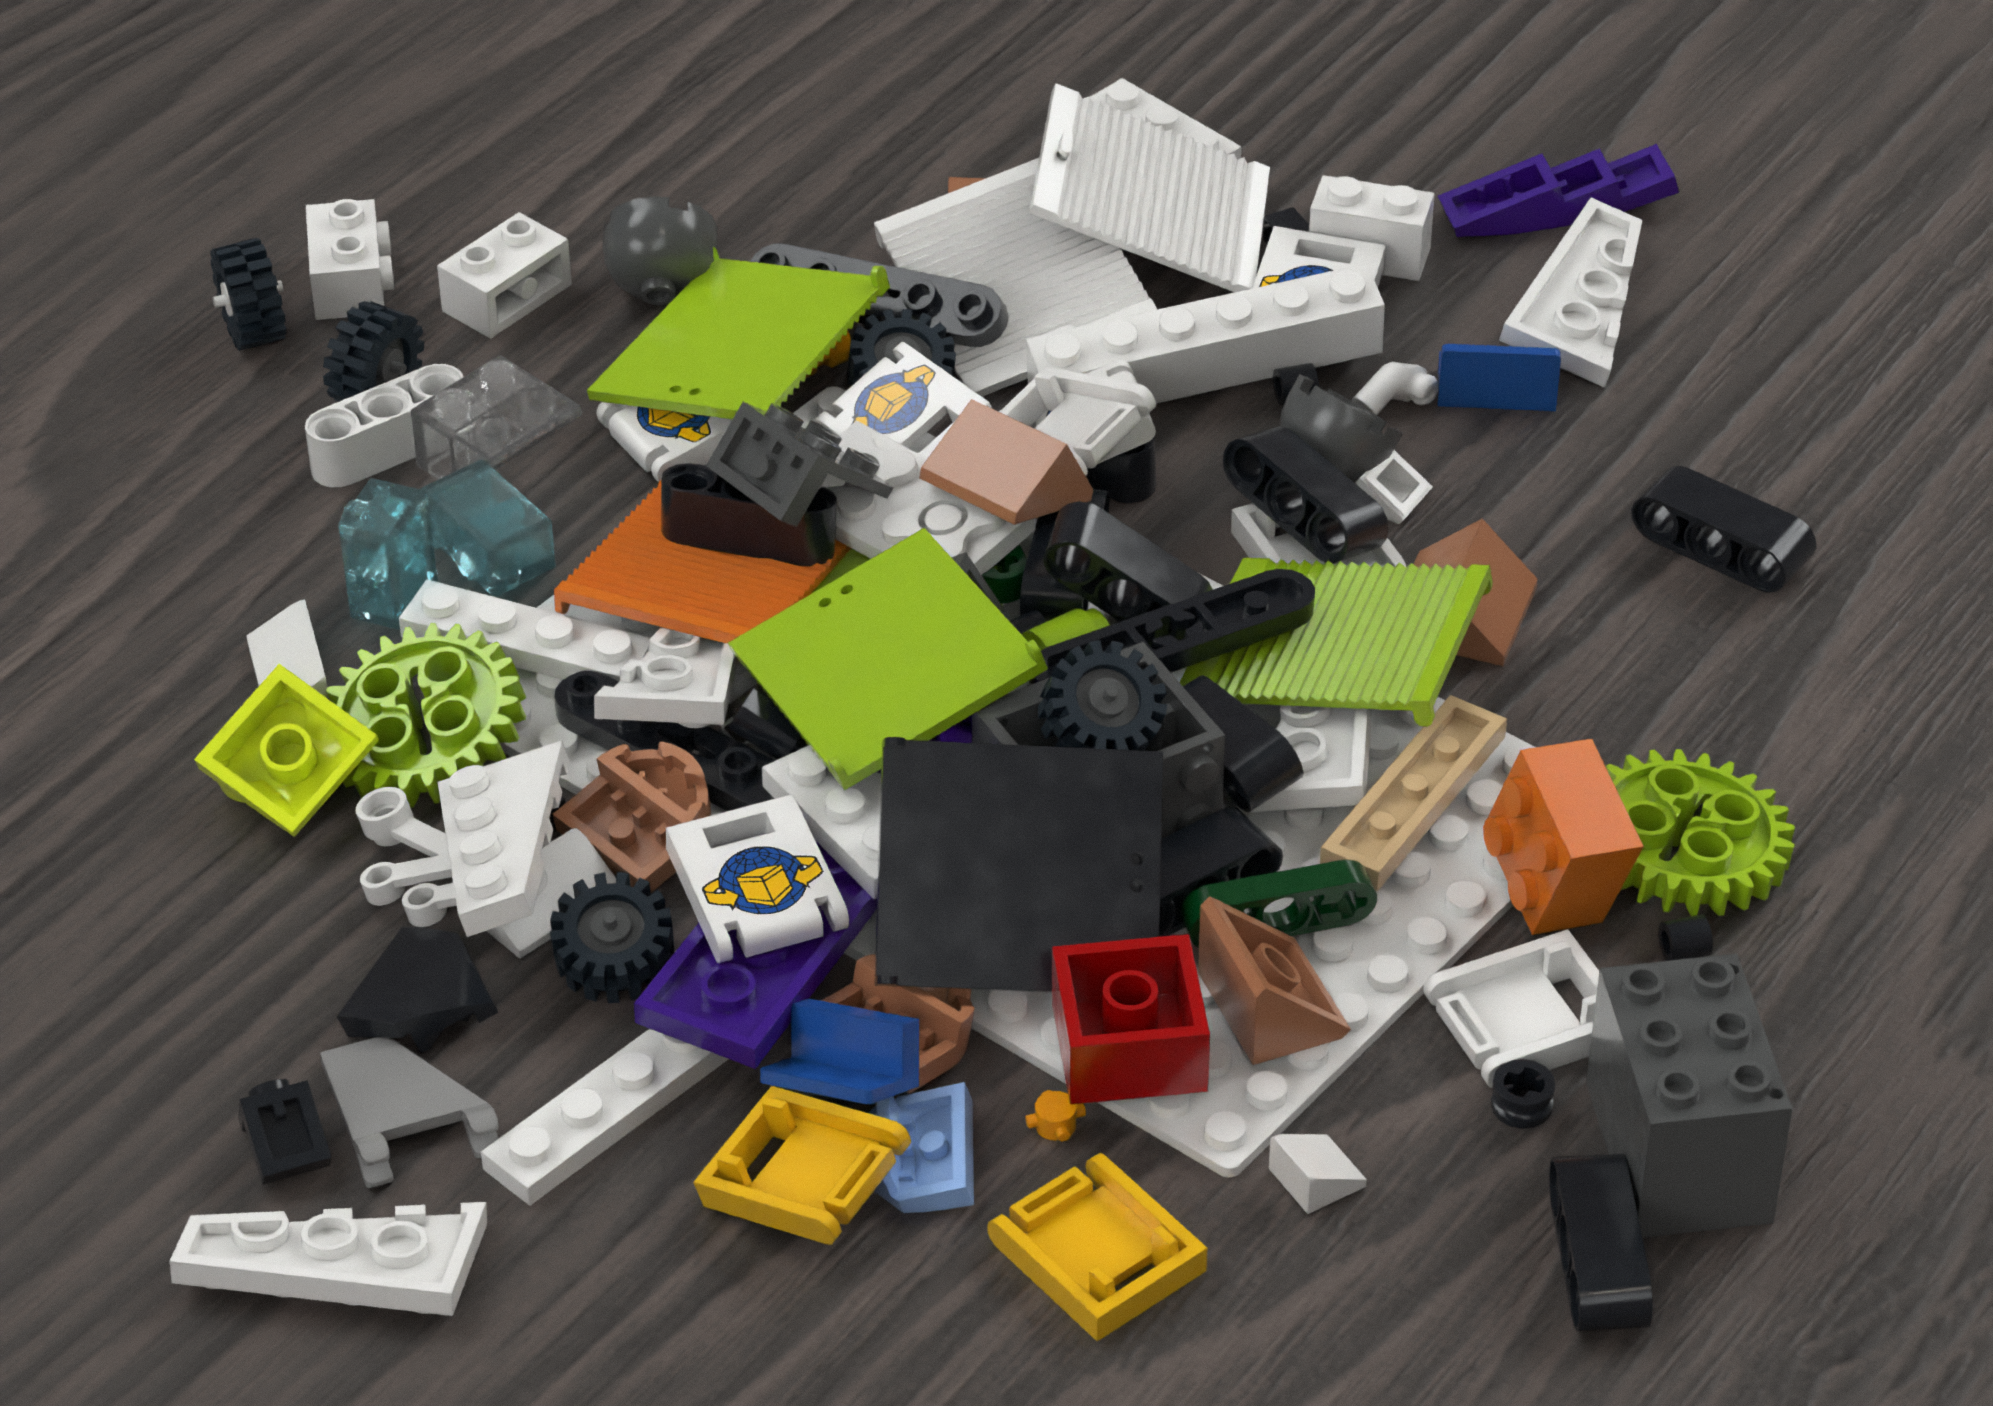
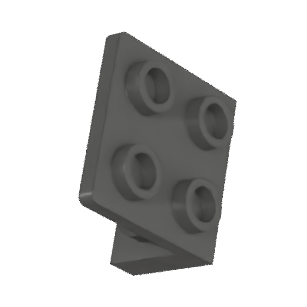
M743 401L706 465L777 519L794 527L798 526L828 473L888 499L893 490L891 485L875 475L880 467L877 462L850 447L844 453L841 450L842 448L839 447L842 441L839 435L810 420L806 429L802 428L801 426L804 423L802 419L774 403H771L766 412Z

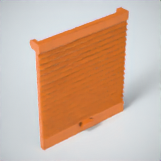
M660 480L657 488H653L652 494L648 493L647 498L642 499L641 505H637L635 511L631 510L630 516H626L624 522H620L618 528L614 527L613 534L609 533L607 540L603 539L602 544L597 545L596 551H591L590 557L586 556L584 563L580 562L578 569L574 568L573 574L568 575L567 581L562 580L554 589L555 611L566 614L570 604L728 644V642L810 595L851 548L835 539V553L832 559H828L824 564L816 563L813 566H798L769 558H754L671 542L661 532Z

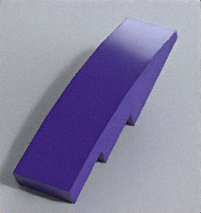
M1654 144L1610 163H1607L1599 148L1550 168L1543 153L1440 194L1438 199L1456 236L1467 237L1512 235L1571 226L1590 198L1626 212L1677 194L1679 189L1674 173L1658 145Z

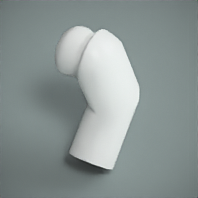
M1390 362L1384 364L1352 399V402L1375 415H1378L1391 399L1406 402L1412 399L1418 405H1426L1436 397L1439 389L1438 381L1434 376L1427 374L1426 369L1419 365Z

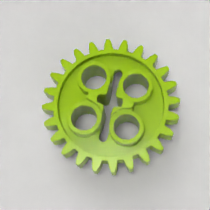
M436 622L430 623L424 637L416 638L413 630L408 626L404 628L402 642L395 645L384 635L380 637L381 652L373 655L366 650L360 649L357 653L363 664L358 669L351 667H341L339 669L346 684L345 686H329L326 689L331 702L377 734L379 738L374 747L342 782L346 788L355 785L361 798L379 788H399L405 793L410 808L414 807L422 792H428L434 804L440 803L438 782L450 778L456 771L472 765L483 766L487 759L495 762L507 759L500 743L518 742L520 737L513 723L526 720V714L520 703L526 699V694L511 657L506 658L499 642L496 641L488 645L483 632L480 630L466 638L460 624H455L446 636H442ZM416 674H418V685L424 695V699L421 701L422 714L431 737L432 751L428 755H426V743L420 732V729L423 728V718L413 689L412 679Z
M1654 749L1649 750L1647 763L1645 764L1629 754L1625 757L1623 769L1612 764L1606 765V769L1644 846L1621 890L1631 886L1638 888L1637 902L1642 904L1652 896L1662 898L1663 911L1668 913L1673 909L1676 902L1685 903L1691 916L1698 915L1701 904H1708L1717 915L1722 916L1725 913L1727 901H1731L1742 910H1747L1751 896L1765 901L1768 899L1771 885L1781 886L1785 870L1789 868L1795 845L1792 843L1795 826L1786 823L1789 812L1787 806L1773 805L1776 794L1774 789L1754 790L1757 775L1753 773L1741 778L1733 776L1734 763L1731 761L1723 764L1719 769L1711 767L1710 757L1707 753H1703L1696 763L1688 762L1681 749L1675 750L1673 760L1665 761ZM1703 803L1700 817H1693L1695 811ZM1672 846H1679V850L1669 861Z

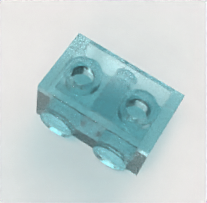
M483 459L421 488L424 515L420 517V527L424 537L433 548H441L457 563L461 573L468 580H476L493 597H497L556 567L552 521Z
M370 478L357 498L347 503L342 518L338 523L350 617L400 630L399 617L426 579L438 582L428 491Z

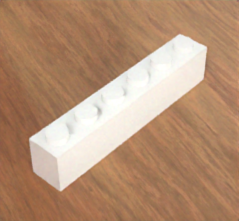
M1366 263L1027 338L1028 384L1045 367L1086 374L1113 361L1124 360L1131 366L1137 383L1144 385L1151 391L1157 404L1272 378L1274 369L1306 363H1312L1317 368L1383 353L1385 304Z

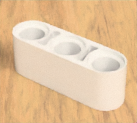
M447 364L424 366L311 414L306 420L305 432L313 479L320 485L327 487L348 486L464 436L468 430L469 421L464 376L461 371Z

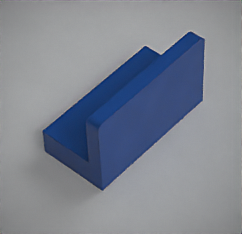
M1444 344L1441 351H1439L1438 406L1556 411L1561 351L1557 348Z
M809 998L795 1002L791 1008V1058L760 1068V1083L862 1104H873L919 1087V1019Z

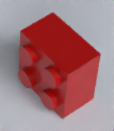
M1189 934L1052 946V1008L1070 1105L1208 1092L1210 1031Z

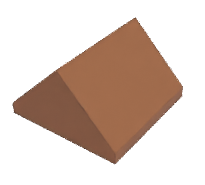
M973 399L969 401L922 465L919 479L1014 525L1060 511L1062 507L1069 503L1078 501L1089 502L1093 493L1092 486L1066 443Z
M1480 519L1419 551L1414 565L1419 568L1424 563L1431 568L1436 563L1439 567L1443 568L1448 564L1454 569L1459 564L1465 569L1471 564L1490 565L1493 581L1492 589L1488 594L1482 596L1456 655L1504 666L1537 589L1538 579L1483 519Z
M1211 896L1200 905L1198 974L1252 1065L1342 1039L1351 1030L1294 937Z

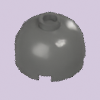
M655 196L633 199L616 206L610 212V222L608 224L604 222L602 244L604 263L616 285L624 291L649 304L666 305L691 280L699 277L710 268L714 261L713 247L717 249L718 227L710 213L699 205L688 201L687 211L669 207V197Z
M1299 374L1282 408L1280 427L1292 430L1352 481H1356L1366 471L1372 470L1391 456L1403 435L1402 431L1397 428L1388 427L1385 434L1381 433L1387 423L1385 420L1331 389H1328L1326 392L1315 385L1313 390L1309 392L1315 381Z

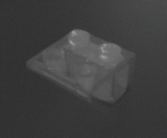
M498 355L410 410L416 463L418 467L457 492L497 470L582 416L581 406L505 357Z

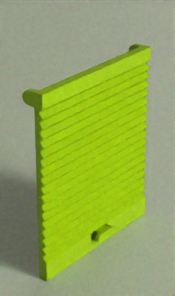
M713 247L714 261L710 268L699 277L691 280L587 389L589 400L732 420L743 401L766 412L771 403L781 407L782 402H787L788 395H793L794 388L799 389L800 381L805 382L806 375H811L812 368L817 369L818 362H823L824 355H829L830 348L835 349L836 342H841L842 335L847 336L848 329H853L854 322H859V317L864 316L865 309L870 310L871 303H876L877 296L882 297L887 292L890 285L886 270L883 266L875 265L870 275L723 259L719 258L717 249Z
M925 528L728 642L732 653L746 667L753 678L756 679L759 686L761 685L764 692L768 694L769 698L783 712L786 719L788 718L791 725L799 732L808 746L810 745L813 752L821 759L824 766H827L830 773L833 774L844 790L881 769L882 740L884 738L901 737L905 738V740L929 741L1048 670L1042 652L1033 639L1027 641Z
M1243 558L1230 584L1274 569H1290L1302 573L1312 581L1315 587L1313 616L1308 623L1299 628L1189 666L1179 682L1184 686L1198 676L1204 675L1242 704L1412 711L1414 721L1419 726L1428 727L1435 718L1433 706L1482 596L1488 594L1492 589L1493 581L1490 565L1471 564L1465 569L1459 564L1454 569L1448 564L1441 568L1435 563L1429 568L1423 563L1418 568L1412 563L1405 567L1399 562L1393 567L1387 562L1382 567L1377 562L1369 566L1363 561L1358 566L1351 561L1346 566L1341 561L1336 565L1330 561L1322 565L1316 560L1311 565L1305 559L1301 564L1293 559L1287 564L1282 559L1275 563L1269 558Z

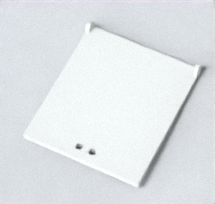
M1056 83L1051 92L1029 213L1235 293L1252 289L1256 279L1270 167L1256 161L1247 163L1245 157L1237 159L1234 153L1226 155L1224 149L1216 151L1214 145L1206 147L1204 141L1196 143L1193 137L1185 139L1183 133L1175 135L1173 129L1165 131L1162 125L1154 127L1152 121L1144 123L1142 117L1134 119L1131 113L1124 115L1121 109L1113 111L1111 105L1103 107L1100 101L1092 102L1090 96L1082 98L1079 92Z
M1039 158L874 222L879 246L881 249L886 248L896 267L985 285L994 289L1007 307L1009 315L1007 327L997 340L983 347H968L955 344L954 352H956L954 372L960 382L981 397L1028 379L1027 338L1158 310L1152 299L1148 297L1147 291L1144 290L1132 266L1129 265L1127 257H1124L1122 249L1029 213Z

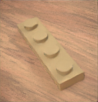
M1450 695L1434 713L1435 718L1432 724L1428 727H1422L1321 846L1320 864L1338 860L1357 861L1366 868L1373 887L1378 892L1504 740L1507 718Z

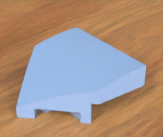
M965 1082L902 1095L896 1099L892 1096L876 1102V1106L869 1114L894 1120L903 1125L910 1135L911 1144L902 1155H895V1165L874 1192L903 1213L948 1210L974 1205L973 1100Z

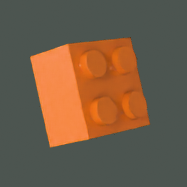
M1593 739L1520 750L1483 826L1486 848L1492 856L1497 857L1508 881L1510 900L1513 906L1522 912L1532 935L1603 923L1644 847Z

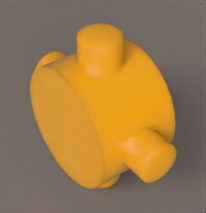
M1046 1090L1035 1102V1113L1025 1116L1026 1125L1029 1129L1035 1128L1037 1133L1045 1139L1064 1142L1075 1132L1076 1118L1086 1116V1109L1083 1103L1070 1105L1068 1094L1065 1092Z

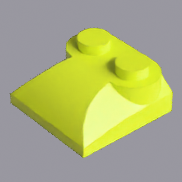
M278 664L194 760L199 770L216 781L225 795L235 801L246 803L295 837L374 747L379 738L377 734L284 666Z

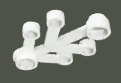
M379 788L361 798L356 806V814L367 838L374 840L379 846H393L402 842L430 856L396 864L380 862L365 869L360 876V883L367 901L373 905H387L402 896L405 886L418 884L406 891L402 897V904L409 922L416 927H427L439 922L446 915L447 907L457 906L454 885L449 883L437 886L433 883L424 882L452 877L446 834L415 819L405 793L399 788ZM545 868L537 896L542 893L547 885L548 877Z

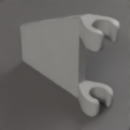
M375 1037L320 1052L322 1066L353 1144L367 1188L394 1181L388 1161L390 1152L386 1141L462 1120L475 1158H481V1151L499 1139L496 1131L499 1127L498 1118L489 1103L392 1038Z

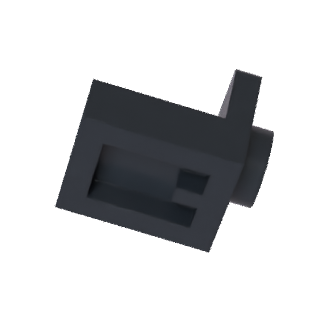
M287 1079L264 1082L252 1088L248 1093V1097L239 1100L238 1120L242 1132L247 1133L262 1185L331 1166V1153L308 1080L290 1085Z

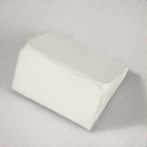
M1395 450L1387 460L1372 470L1366 471L1359 479L1354 481L1355 484L1378 502L1383 508L1387 520L1400 524L1433 487Z
M1279 1134L1270 1139L1269 1170L1307 1214L1365 1188L1367 1185V1179L1328 1135Z

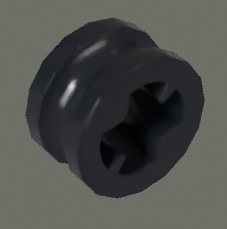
M1511 1060L1501 1065L1495 1072L1491 1098L1493 1114L1501 1122L1521 1129L1534 1128L1545 1123L1552 1114L1554 1103L1553 1096L1556 1082L1553 1074L1546 1066L1531 1060ZM1522 1090L1529 1091L1525 1097H1519Z

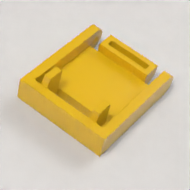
M771 1086L693 1183L703 1207L831 1245L842 1232L840 1224H849L895 1165V1155H902L909 1147L911 1138L907 1129L894 1120ZM773 1137L786 1140L752 1182L747 1169Z
M1098 1153L1086 1161L1087 1176L1074 1166L1009 1207L1010 1219L1000 1214L989 1221L987 1225L988 1235L992 1243L1097 1342L1207 1271L1208 1250L1200 1240L1102 1153ZM1152 1263L1155 1266L1116 1292L1115 1286Z

